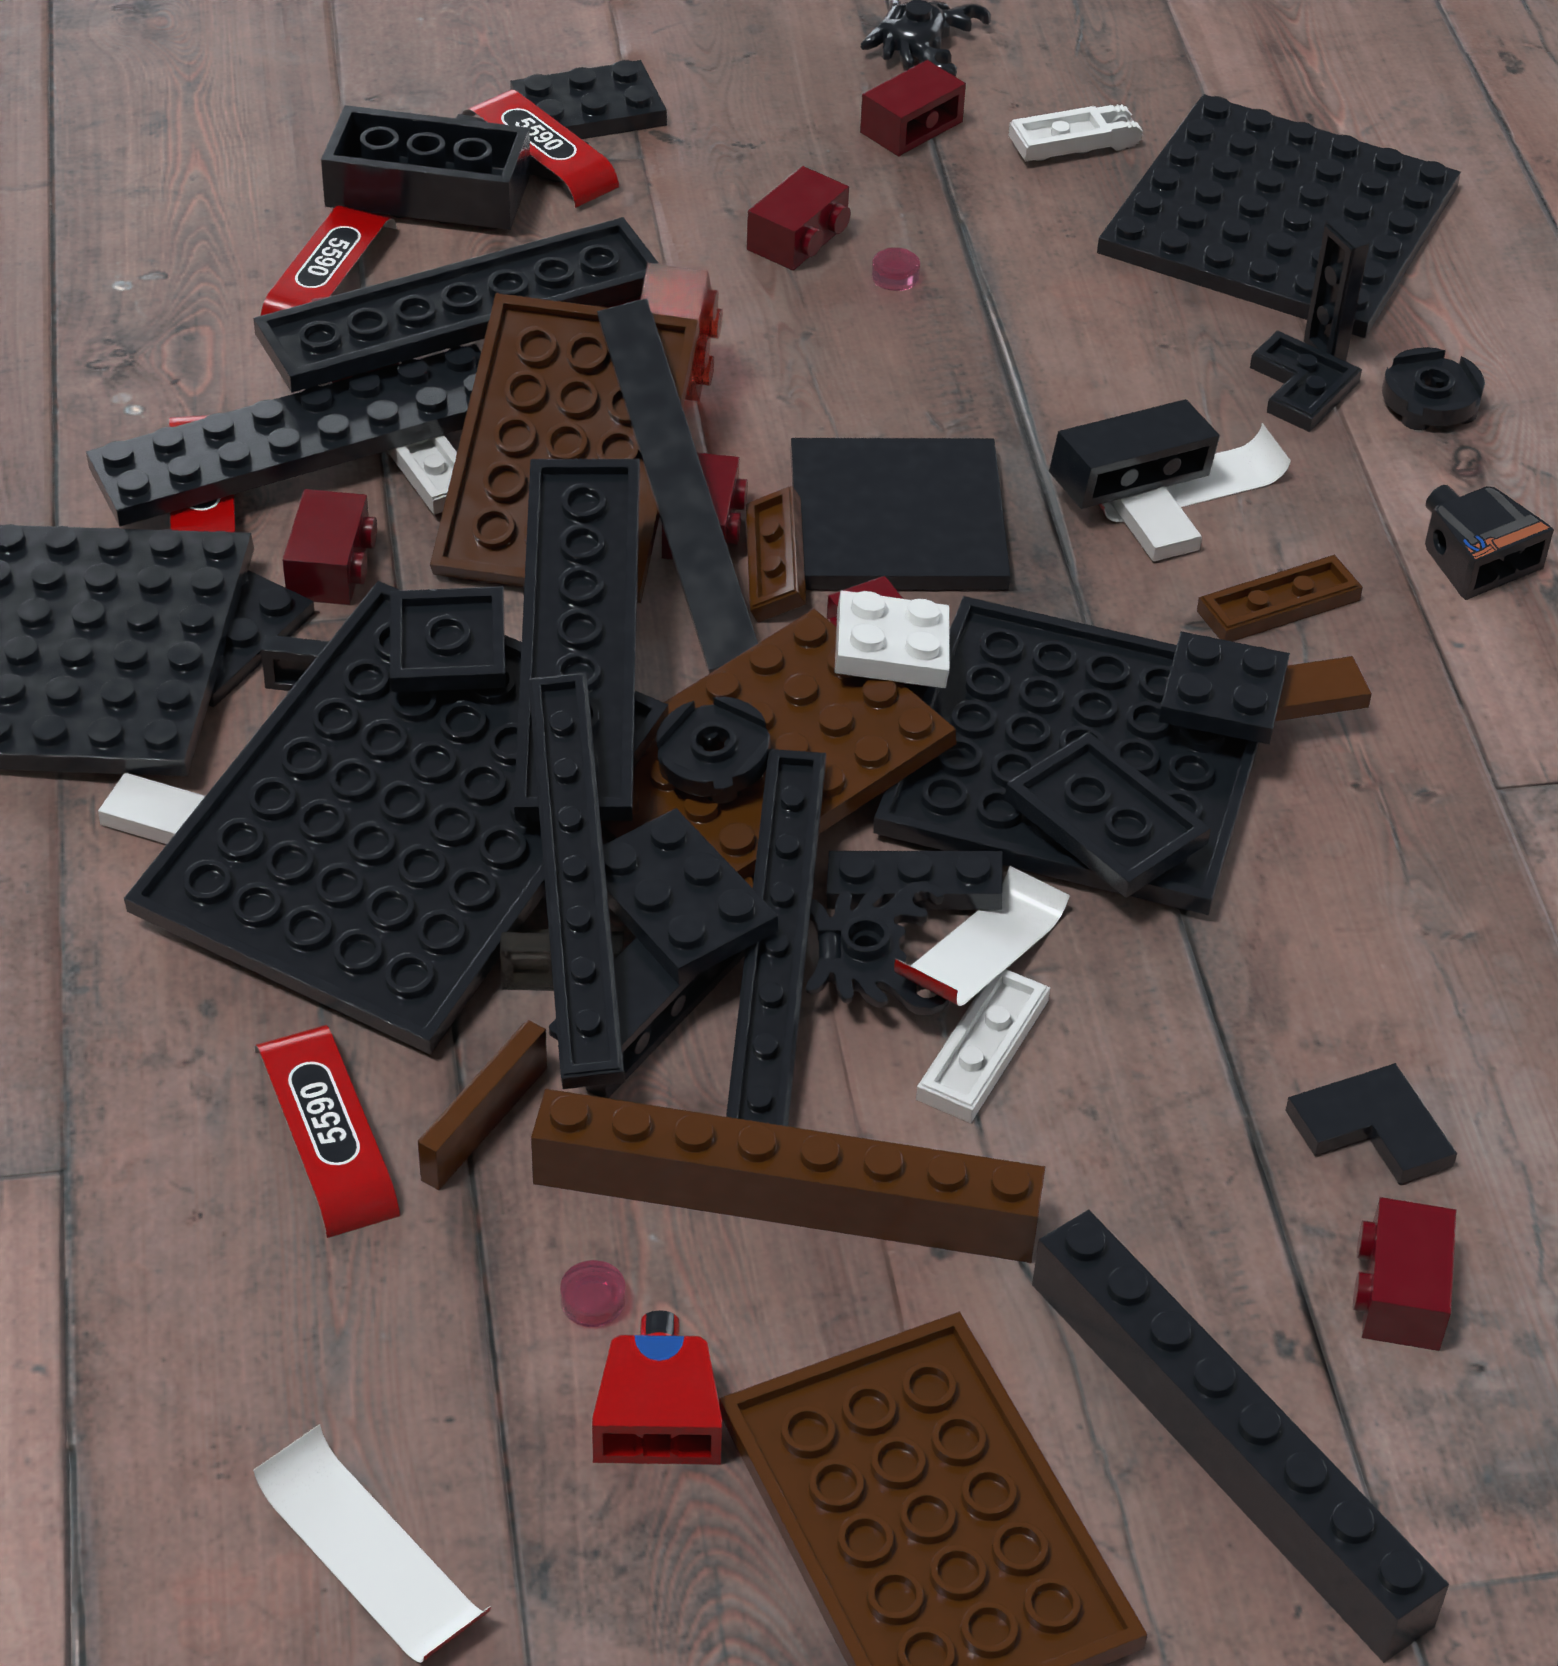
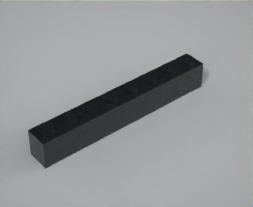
M1089 1209L1039 1239L1032 1286L1383 1663L1435 1627L1449 1583Z

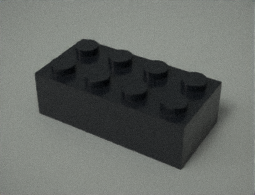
M345 105L321 158L325 207L335 208L336 206H344L364 212L387 214L396 218L411 217L435 220L445 224L459 223L482 226L487 229L500 228L511 230L531 175L529 127Z

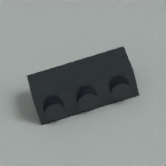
M1187 399L1058 431L1049 473L1081 509L1145 493L1163 486L1168 487L1209 476L1220 435Z

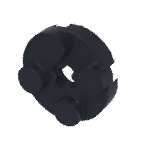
M1430 347L1409 349L1395 356L1392 366L1389 369L1387 367L1382 385L1383 398L1392 410L1402 415L1401 422L1404 426L1413 430H1425L1430 426L1468 424L1477 417L1485 387V380L1479 368L1462 356L1459 363L1444 358L1446 350Z
M713 697L714 705H703L695 708L694 701L683 704L664 719L657 732L658 763L662 777L685 793L707 797L710 801L718 804L735 800L739 796L740 790L749 787L764 774L767 769L769 749H772L770 734L767 731L766 721L761 712L747 702L731 697ZM718 742H724V748L718 751H705L702 747L703 745L715 746Z

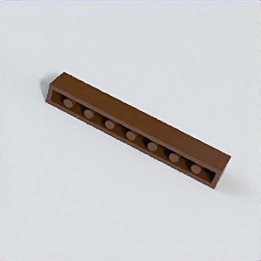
M551 1089L544 1090L531 1136L533 1184L1032 1263L1045 1166Z

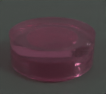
M887 248L879 251L873 257L871 276L874 283L879 287L891 291H902L910 289L918 283L920 260L911 251L903 248Z
M598 1260L583 1261L568 1269L560 1284L561 1306L565 1315L573 1322L587 1327L603 1326L614 1321L621 1314L625 1306V1280L621 1272L613 1265Z

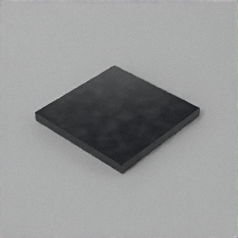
M791 438L792 486L801 498L806 590H845L885 576L896 590H1009L1010 567L994 438Z

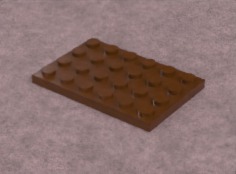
M495 294L430 562L433 575L524 587L530 459H639L637 603L642 602L660 516L598 321L597 311L607 309V307ZM652 313L683 408L699 335L698 319Z
M814 608L664 703L668 704L670 714L681 705L692 701L695 702V708L703 705H714L713 697L739 699L761 712L766 721L767 731L770 734L772 749L826 753L820 834L956 745L957 741L956 728L902 682L835 673L836 626ZM656 736L634 767L633 821H601L602 837L607 842H610L677 808L743 879L748 876L753 878L766 771L755 783L740 790V794L735 800L728 803H714L707 797L685 793L662 777L658 763ZM718 742L715 746L703 745L702 747L705 751H718L724 748V742Z
M960 1311L719 1398L722 1420L848 1666H1103L1145 1649L1148 1634Z

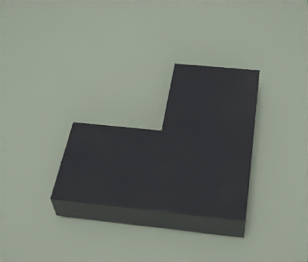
M1278 330L1252 354L1250 363L1251 369L1283 383L1269 398L1267 413L1308 432L1360 383L1362 373L1361 368Z
M1396 1063L1288 1097L1285 1111L1315 1156L1369 1138L1399 1184L1454 1167L1457 1152Z

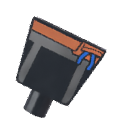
M1441 485L1428 496L1426 508L1432 514L1425 540L1426 550L1465 600L1544 569L1554 529L1497 488L1486 486L1459 496L1450 486Z

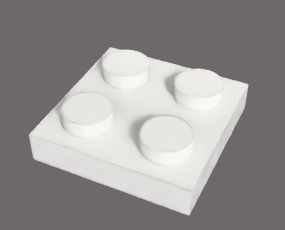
M841 590L837 607L835 673L946 688L949 674V605L936 604L926 599L907 600L880 596L870 591L857 593Z

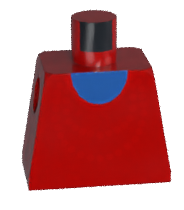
M658 1310L646 1313L640 1321V1335H619L611 1340L592 1418L593 1463L721 1465L722 1416L708 1343L700 1336H680L679 1318L669 1311Z

